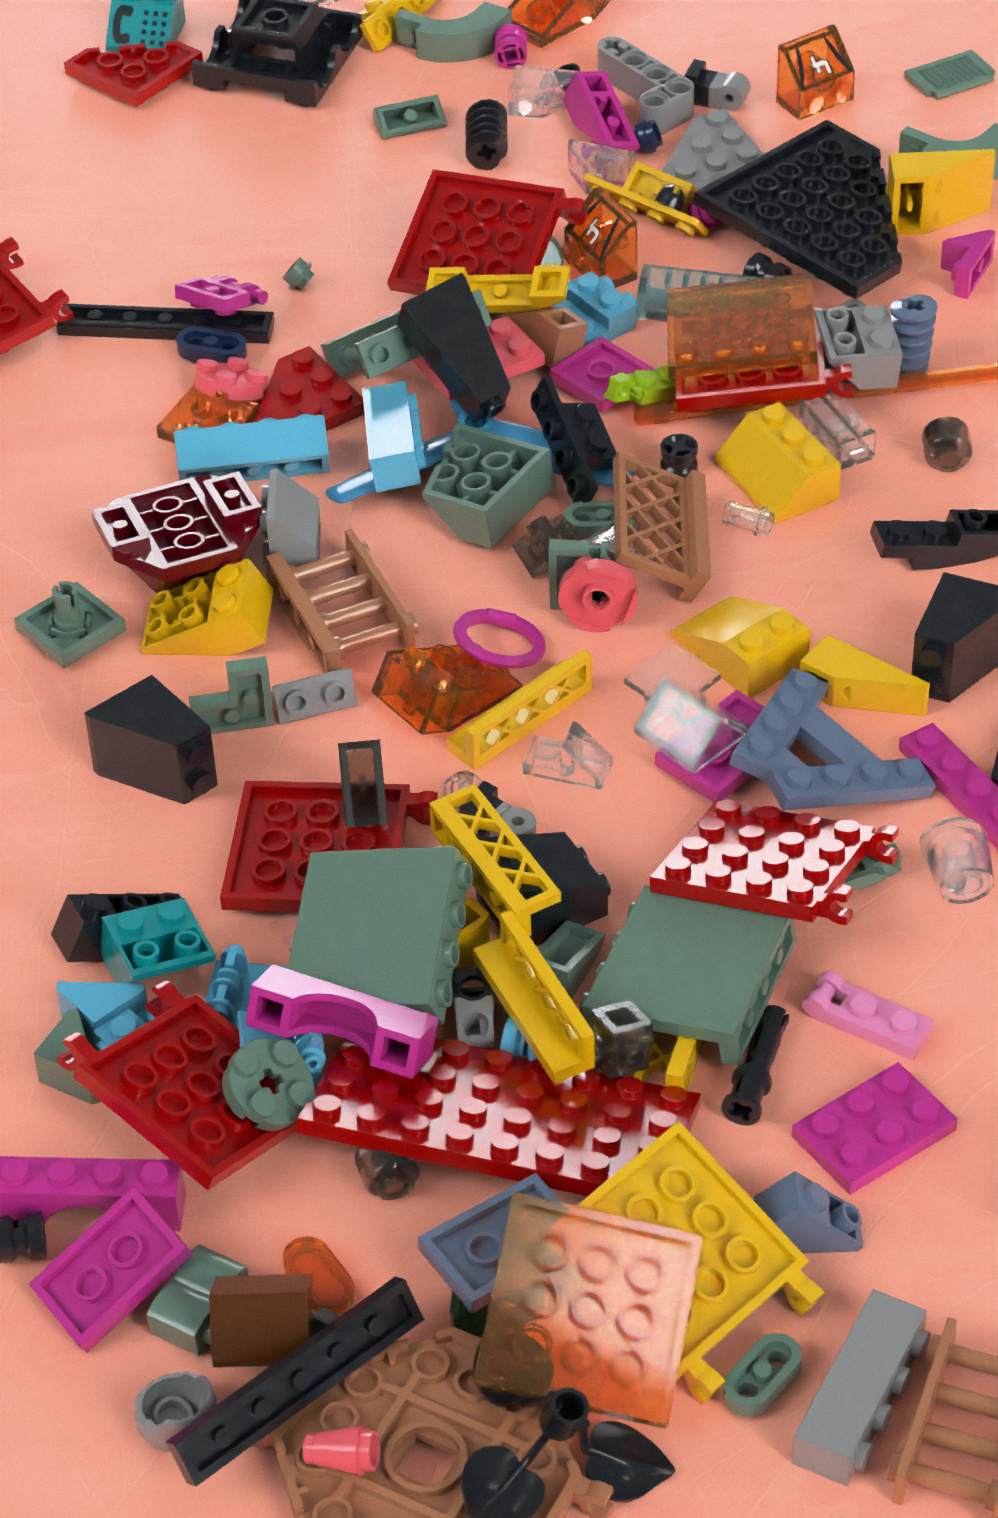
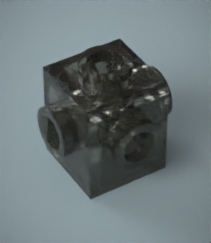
M563 513L547 519L544 514L530 522L525 527L528 533L511 546L533 578L549 571L548 549L550 539L579 540L575 528L566 520Z
M630 1000L591 1010L589 1026L594 1032L596 1066L609 1079L623 1077L630 1073L648 1069L650 1049L653 1046V1023Z

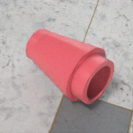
M365 1425L307 1433L303 1442L304 1462L358 1476H363L366 1471L374 1472L378 1467L380 1459L379 1434L377 1431L367 1430Z

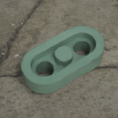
M614 500L590 501L586 503L580 501L569 505L564 513L566 531L570 535L581 539L615 537ZM632 518L627 519V521L638 532L640 530V527L632 520Z
M770 1333L761 1337L725 1376L723 1399L727 1408L734 1414L743 1417H754L764 1413L800 1372L802 1352L798 1342L782 1333ZM780 1362L783 1366L774 1367L770 1363ZM743 1394H751V1395H753L754 1397L747 1398V1397H743V1396H741V1395H743Z

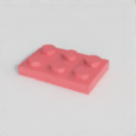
M508 316L495 319L491 325L486 327L507 379L545 365V353ZM422 356L413 359V363L448 400L455 399Z

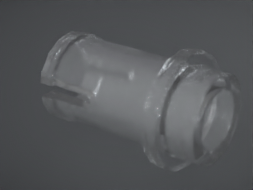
M729 500L724 508L739 514L734 516L723 513L722 521L725 525H733L753 531L754 536L758 537L762 534L768 535L773 527L774 513L769 512L765 506H761L758 509Z

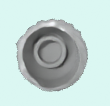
M187 1371L165 1374L153 1380L134 1399V1419L137 1431L153 1448L162 1452H170L166 1441L217 1405L209 1380L204 1375L199 1376Z

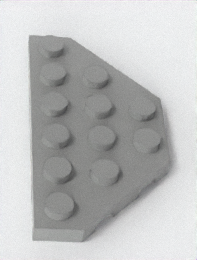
M726 109L713 110L707 114L694 117L662 169V172L692 183L699 190L763 155V153Z

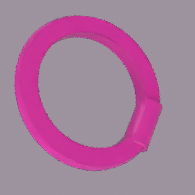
M492 608L477 609L464 613L454 624L453 634L458 646L473 658L493 666L525 668L539 662L545 654L546 644L541 632L529 621L517 616L515 613ZM478 624H491L509 628L523 635L532 645V650L516 656L496 654L474 643L466 630Z

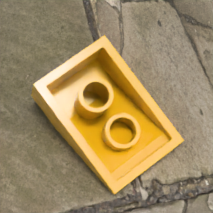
M734 596L722 600L670 630L672 638L734 689L750 698L784 679L792 667L800 670V660L809 653L810 628L785 608Z

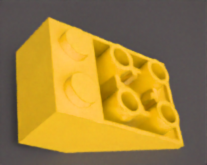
M995 149L889 153L887 196L890 197L892 207L891 219L892 224H895L897 236L928 234L990 210Z
M247 558L235 564H227L220 570L205 576L192 578L187 583L170 590H162L150 597L140 651L143 655L233 656L266 643L274 589L251 560Z

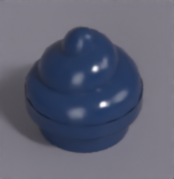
M641 120L635 124L633 132L640 145L638 151L647 154L656 152V148L663 144L656 122L654 120L648 122Z

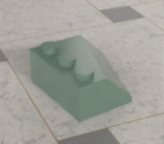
M456 422L453 428L452 441L446 443L443 449L444 457L441 464L435 465L422 494L427 504L460 540L492 549L555 487L550 449Z

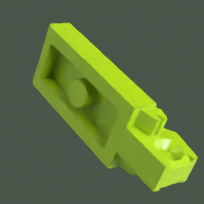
M660 366L658 369L636 370L634 373L629 374L623 372L610 376L607 392L604 394L605 398L614 403L633 400L640 405L676 399V369L669 366Z

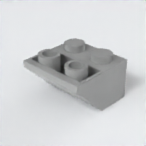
M887 306L815 309V320L828 362L832 367L836 368L843 364H851L852 378L848 380L860 390L897 388L903 353Z
M270 469L269 484L262 485L261 488L262 508H267V510L262 511L260 514V533L265 534V537L268 538V540H263V562L266 563L265 556L279 551L287 564H293L295 567L319 560L321 538L319 498L278 469Z

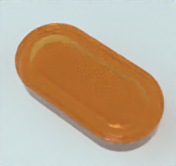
M303 1236L292 1240L283 1251L284 1271L286 1274L312 1273V1309L317 1313L320 1307H323L337 1315L348 1311L355 1301L354 1281L330 1248L321 1239L312 1236Z

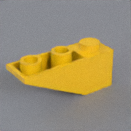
M829 634L800 660V671L811 673L816 678L829 684L822 702L832 707L925 716L928 712L930 683Z

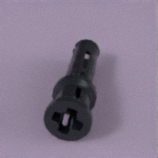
M766 1006L754 1032L745 1061L733 1071L731 1079L733 1087L731 1093L724 1097L721 1110L727 1119L736 1124L744 1126L753 1125L761 1118L762 1107L760 1104L762 1098L769 1093L772 1087L770 1069L790 1019L789 1014L784 1015L786 1010L780 1006Z

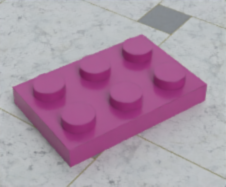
M735 690L655 753V766L713 803L716 800L725 799L752 777V775L729 765L733 751L765 706L742 692Z
M897 1062L792 1125V1137L851 1195L957 1129L958 1118L903 1065Z
M133 1186L29 1283V1286L77 1345L88 1353L194 1253L145 1196Z

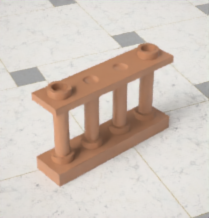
M352 528L345 530L346 551L301 566L288 565L280 551L265 556L268 583L274 589L275 597L323 673L342 669L341 660L346 658L347 653L398 637L408 654L416 652L415 635L419 634V627L414 614L406 612L372 560L368 544L365 541L360 542ZM351 566L357 576L311 591L309 588L303 589L300 584L302 581ZM365 589L372 597L371 600L329 614H325L323 611L318 613L315 608L316 605ZM382 613L388 622L387 624L342 639L339 636L333 637L330 632L331 629Z
M948 1317L942 1335L934 1333L927 1353V1362L932 1363L903 1453L894 1451L887 1473V1481L894 1482L893 1503L903 1505L909 1484L912 1482L985 1503V1509L993 1511L992 1518H998L997 1480L992 1479L991 1484L916 1463L923 1442L998 1463L997 1441L930 1423L936 1402L998 1419V1398L943 1383L949 1363L998 1377V1356L956 1345L957 1319Z

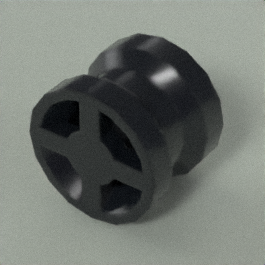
M680 433L669 435L662 440L660 444L662 456L660 461L661 469L686 478L692 469L698 470V462L695 458L698 453V444L693 437Z

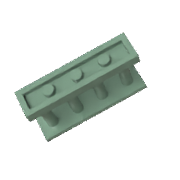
M475 290L472 294L487 327L492 324L481 290ZM400 310L320 344L326 362L341 377L363 368L366 378L371 379L421 355L396 324Z

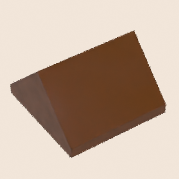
M312 1273L216 1276L209 1294L213 1368L271 1366L309 1339L312 1329Z

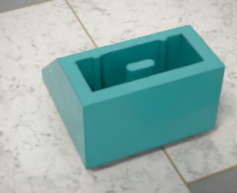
M184 897L102 917L101 956L115 983L135 982L215 962L216 955Z

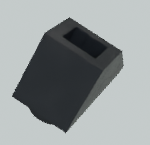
M169 892L155 894H67L51 936L67 962H104L101 956L102 917L179 899L181 896L179 893Z

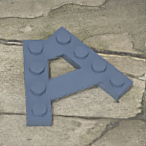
M792 667L739 742L729 762V765L767 782L783 811L931 798L936 787L919 758L882 761L818 708L827 693L829 684L816 678L811 673L802 672ZM798 739L827 765L808 767L790 752L789 748Z

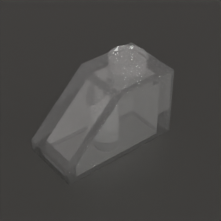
M516 65L507 87L508 115L541 119L566 109L563 97L575 72L579 71Z

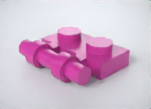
M227 275L213 276L211 279L198 277L175 284L176 299L189 302L190 306L194 308L214 310L215 314L220 316L234 315L238 309L255 305L256 303L264 305L268 301V293L261 290L258 285L250 282L241 284L238 283L237 279Z

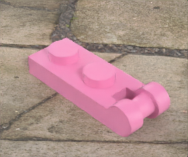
M830 970L822 973L816 983L817 990L809 992L802 1002V1008L808 1016L910 1060H914L933 1031L934 1019L846 983L843 977ZM831 999L841 1003V1005L838 1006L836 1004L831 1003Z

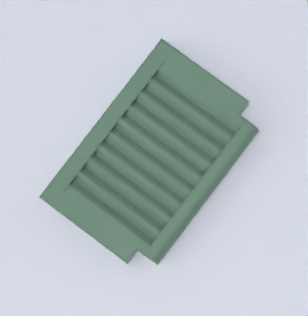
M972 49L904 71V77L926 98L933 96L936 100L995 80V70Z

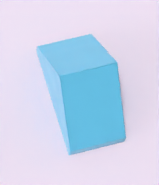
M57 981L56 990L61 1017L63 1018L69 1010L78 1008L85 1037L92 1046L95 1045L93 1030L127 1007L135 1014H138L146 1008L145 1006L148 1003L145 983Z

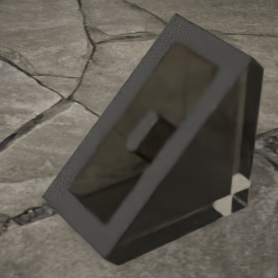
M380 739L338 743L345 828L388 824Z

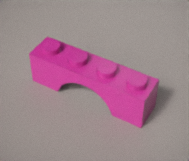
M272 964L251 985L245 1025L284 1038L311 1032L339 1036L362 1047L369 1055L370 1066L413 1079L432 1057L439 1017Z
M0 1156V1216L10 1215L14 1220H18V1218H23L27 1212L42 1210L45 1225L50 1216L67 1208L94 1207L108 1210L128 1190L135 1186L174 1231H181L186 1189L183 1170L171 1160Z

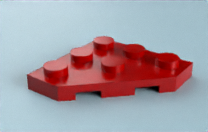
M180 41L165 42V48L146 49V43L119 45L120 51L101 53L100 47L86 48L65 61L64 70L65 74L136 108L184 75L192 71V61L198 60L203 62L202 51Z
M307 346L278 359L254 422L264 418L289 419L302 414L324 415L326 431L364 415L363 397L310 346Z

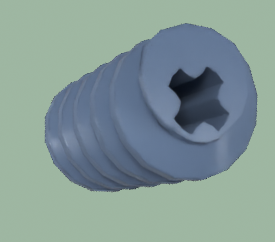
M914 294L907 298L896 300L890 307L892 314L890 316L903 353L900 373L905 376H923L929 368L928 362L931 355L930 350L933 343L932 337L938 309L937 302L930 296Z

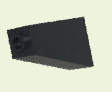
M460 273L402 303L396 324L472 421L475 423L486 416L493 418L500 414L506 407L505 402L511 386L466 277Z

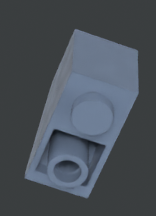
M796 1171L754 1196V1202L802 1253L857 1252L863 1248L862 1219L859 1209Z

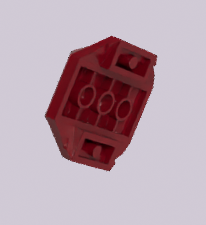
M237 471L225 473L223 476L206 475L192 477L125 495L109 502L104 508L99 507L91 511L93 524L113 560L129 567L153 591L158 593L162 590H169L185 584L192 578L202 577L220 570L227 564H235L242 561L245 552L260 527L262 506L240 472Z

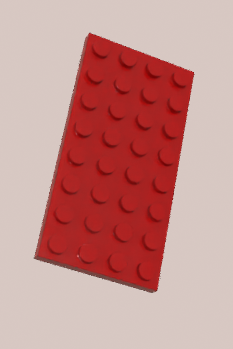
M435 1038L432 1057L417 1075L410 1079L370 1066V1058L367 1052L358 1044L344 1039L314 1089L315 1099L305 1104L297 1118V1133L518 1182L536 1173L550 1189L589 1196L676 1122L679 1121L690 1132L699 1111L701 1093L687 1091L678 1086L665 1087L648 1083L635 1077L605 1074L594 1069L554 1084L538 1059L530 1061L528 1058L521 1056L513 1058L511 1053L506 1050H491L477 1046H468L463 1041H448Z

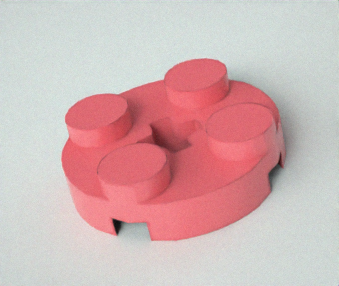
M230 357L227 363L216 362L210 359H198L194 387L200 392L214 397L216 396V390L227 392V399L257 400L262 398L263 393L266 392L268 373L263 370L250 368L249 361L244 358Z
M587 556L580 557L575 561L574 566L566 571L560 581L558 593L560 609L562 608L567 614V620L572 625L585 631L596 633L610 631V626L617 625L620 622L622 626L629 622L637 609L638 588L635 582V574L630 568L611 560L593 559ZM602 591L608 597L601 596L599 601L592 599L591 592Z

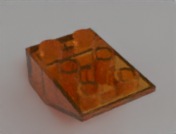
M436 644L434 647H406L405 649L386 651L371 692L418 733L426 735L453 731L519 690L523 684L510 674L508 668L481 662L468 655L458 645L446 646Z

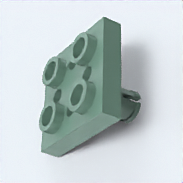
M71 581L58 582L60 591L55 584L52 588L51 597L14 618L16 630L62 668H66L126 631L125 619L77 581L74 583Z

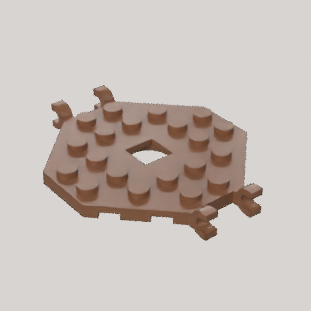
M450 1327L435 1331V1337L408 1344L407 1339L392 1343L253 1446L265 1448L269 1445L273 1447L294 1518H470L466 1513L461 1489V1476L464 1465L475 1451L487 1446L507 1448L514 1453L520 1462L543 1433L539 1424V1416L545 1405L524 1408L519 1400L506 1407H498L491 1404L478 1390L473 1376L474 1356L481 1338L456 1327ZM365 1425L367 1430L377 1431L379 1434L380 1459L378 1467L374 1472L366 1471L363 1476H358L304 1462L303 1442L307 1433ZM416 1439L457 1456L441 1482L433 1485H423L396 1472ZM550 1439L527 1467L528 1470L536 1473L545 1485L543 1502L531 1518H564L573 1502L578 1504L581 1510L591 1518H608L614 1509V1503L608 1501L613 1494V1486L582 1476L576 1459H573L567 1440L556 1441Z

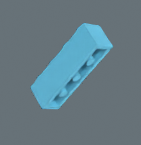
M406 380L362 389L368 454L376 492L422 484L420 469L427 468L416 393H408Z
M302 414L295 418L280 420L264 418L252 423L239 424L237 422H227L221 426L206 428L190 426L183 430L174 431L179 481L206 475L223 476L225 473L237 471L240 472L245 482L269 479L270 469H278L288 477L330 472L324 415Z

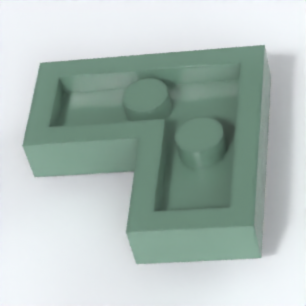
M266 656L225 661L229 691L189 696L190 709L210 726L211 734L274 726Z

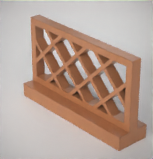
M618 451L613 458L615 561L677 585L678 598L692 603L711 578L705 474L692 469L687 477L683 478ZM627 470L634 472L640 480L635 481ZM661 484L673 488V494H669ZM647 487L657 499L652 500L643 488ZM631 493L641 505L636 506L626 494ZM664 506L672 514L674 519L670 520L669 517L661 510V507ZM648 512L659 525L654 526L644 513ZM632 518L642 531L637 532L627 519ZM666 532L675 542V545L672 546L661 533ZM649 538L660 551L655 552L644 539ZM633 544L642 556L629 552L628 545ZM667 558L677 570L668 567L662 559Z

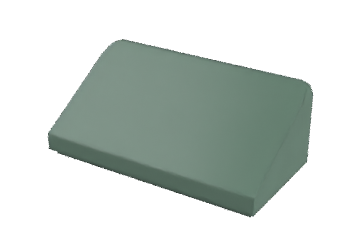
M438 94L375 107L372 115L373 122L382 140L447 126Z

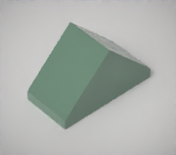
M78 1008L71 1009L33 1053L40 1083L89 1104L100 1103L98 1098L73 1078L75 1071L65 1070L56 1060L58 1055L69 1049L62 1043L63 1039L75 1032L85 1037Z

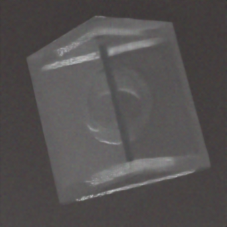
M663 677L636 723L634 733L695 774L739 742L751 726L693 687Z

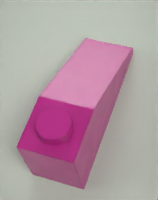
M606 71L575 72L563 97L564 105L573 124L608 152L638 151L640 147L639 142Z

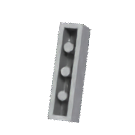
M875 1289L871 1291L794 1435L793 1465L846 1487L849 1485L856 1470L861 1472L865 1470L873 1451V1443L870 1442L875 1432L883 1434L890 1421L893 1406L890 1405L895 1394L903 1396L911 1378L912 1369L909 1367L914 1357L921 1360L927 1350L931 1332L925 1330L926 1309Z

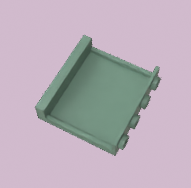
M456 846L311 852L287 969L417 1011L428 1012L430 1015L439 1017L438 1024H444L446 1008L451 1006L453 999L451 985L453 968L457 967L460 958L458 946L460 928H463L466 923V908L464 905L466 892L473 883V871L470 863L464 859Z
M645 885L637 901H633L630 904L627 920L622 930L615 933L612 948L606 961L600 962L596 972V980L591 990L583 994L580 1002V1013L591 1029H599L602 1022L715 1042L719 1045L721 1063L739 1066L797 942L794 919L650 892V886Z

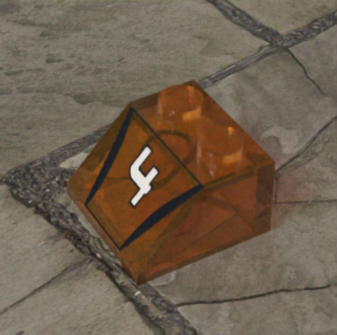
M834 24L778 45L776 102L796 119L801 121L854 99L855 69L839 31Z
M600 186L596 187L584 201L582 210L588 212L584 225L568 223L564 228L562 252L566 262L570 265L572 264L582 275L590 271L599 277L606 275L612 280L614 287L617 288L638 279L637 221Z

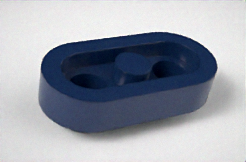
M194 326L181 330L176 336L178 354L189 361L210 359L216 362L227 363L230 357L244 359L247 357L246 339L243 335L236 332Z

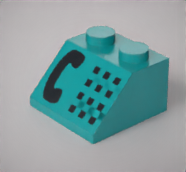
M111 0L105 44L106 51H120L119 45L146 43V49L165 48V42L177 41L186 23L184 1Z

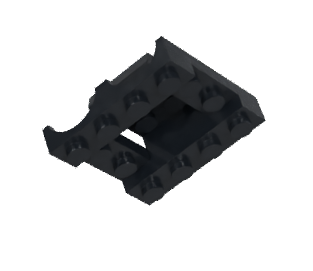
M239 0L237 13L229 30L225 29V25H218L215 29L213 45L205 63L198 60L192 61L193 85L208 88L209 90L224 91L230 81L242 85L250 84L267 87L270 90H284L285 102L296 103L305 107H316L363 37V31L359 26L362 23V16L360 13L319 7L318 3L300 0ZM256 44L274 46L283 50L292 49L295 52V61L250 53Z

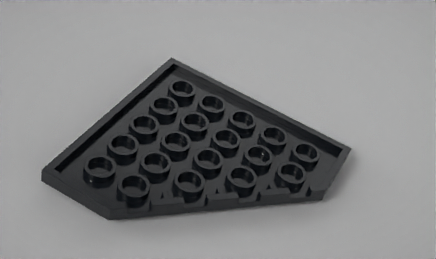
M827 119L694 192L693 205L855 300L896 276L901 270L902 257L897 249L898 237L895 224H892V207L890 197L886 194L887 183L884 168H881L880 149Z

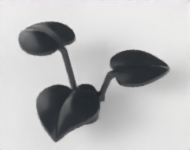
M502 1316L497 1317L491 1323L479 1341L473 1362L475 1384L483 1397L498 1407L509 1406L519 1400L524 1408L545 1405L539 1416V1424L543 1433L520 1462L512 1451L502 1446L483 1447L470 1456L464 1465L461 1476L463 1499L466 1513L470 1518H531L543 1502L545 1485L543 1480L536 1473L528 1470L527 1467L550 1439L566 1441L572 1438L577 1431L579 1433L581 1452L590 1456L585 1465L586 1478L613 1486V1494L609 1499L611 1501L624 1503L641 1498L656 1486L668 1480L674 1474L675 1468L667 1456L651 1440L624 1423L617 1421L598 1423L593 1427L588 1438V1428L591 1423L586 1418L589 1415L590 1408L585 1395L571 1387L560 1388L557 1391L550 1390L547 1395H544L550 1387L554 1375L553 1366L547 1353L537 1342L515 1329Z

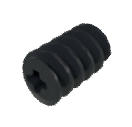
M483 99L477 101L468 108L465 115V153L468 162L475 168L492 170L498 166L500 160L508 152L507 110L503 104L496 100Z

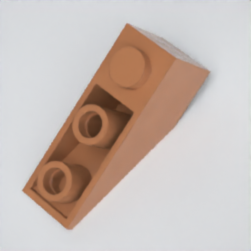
M566 307L489 314L491 321L508 316L545 353V365L550 368L576 353L584 346L588 323Z

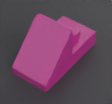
M984 230L948 238L943 241L941 268L951 272V280L955 281L954 296L968 299L993 261L995 231Z

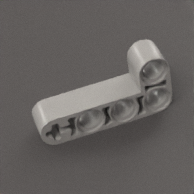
M610 36L598 41L597 70L606 71L614 87L639 102V121L646 120L648 122L654 120L660 133L664 134L693 117L694 84L691 80L620 37Z

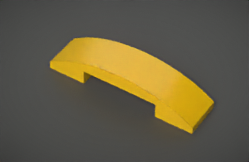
M569 265L534 266L533 274L468 275L465 267H432L429 270L426 291L462 273L466 277L472 292L481 290L489 313L525 312L546 308L565 301L571 268Z

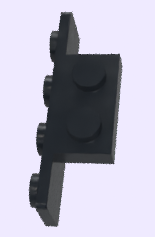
M543 376L536 390L531 395V409L537 416L542 428L543 437L549 444L554 456L555 465L560 470L567 487V493L572 498L573 503L580 501L583 503L590 502L598 490V485L591 469H613V458L617 452L595 403H562L551 377Z

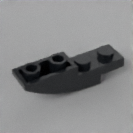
M950 509L946 521H873L869 532L881 558H908L913 570L947 568L975 563L998 556V510Z

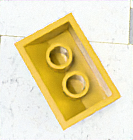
M781 402L748 413L715 454V462L774 525L839 500L841 464Z

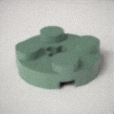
M255 1039L245 1043L230 1058L228 1067L223 1073L222 1089L231 1110L241 1119L247 1117L251 1121L258 1123L256 1128L265 1131H277L291 1126L297 1121L305 1104L315 1099L311 1072L303 1058L299 1055L296 1045L286 1039L279 1041ZM265 1076L271 1078L276 1084V1094H272L269 1087H261L260 1081Z

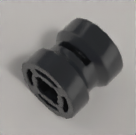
M761 252L751 256L742 273L744 284L753 289L761 288L763 294L773 299L780 298L786 292L792 279V270L789 266L781 262L773 263L769 256Z
M42 1210L27 1212L23 1218H18V1220H14L10 1215L0 1216V1263L14 1262L19 1254L28 1255L32 1259L47 1257V1242Z

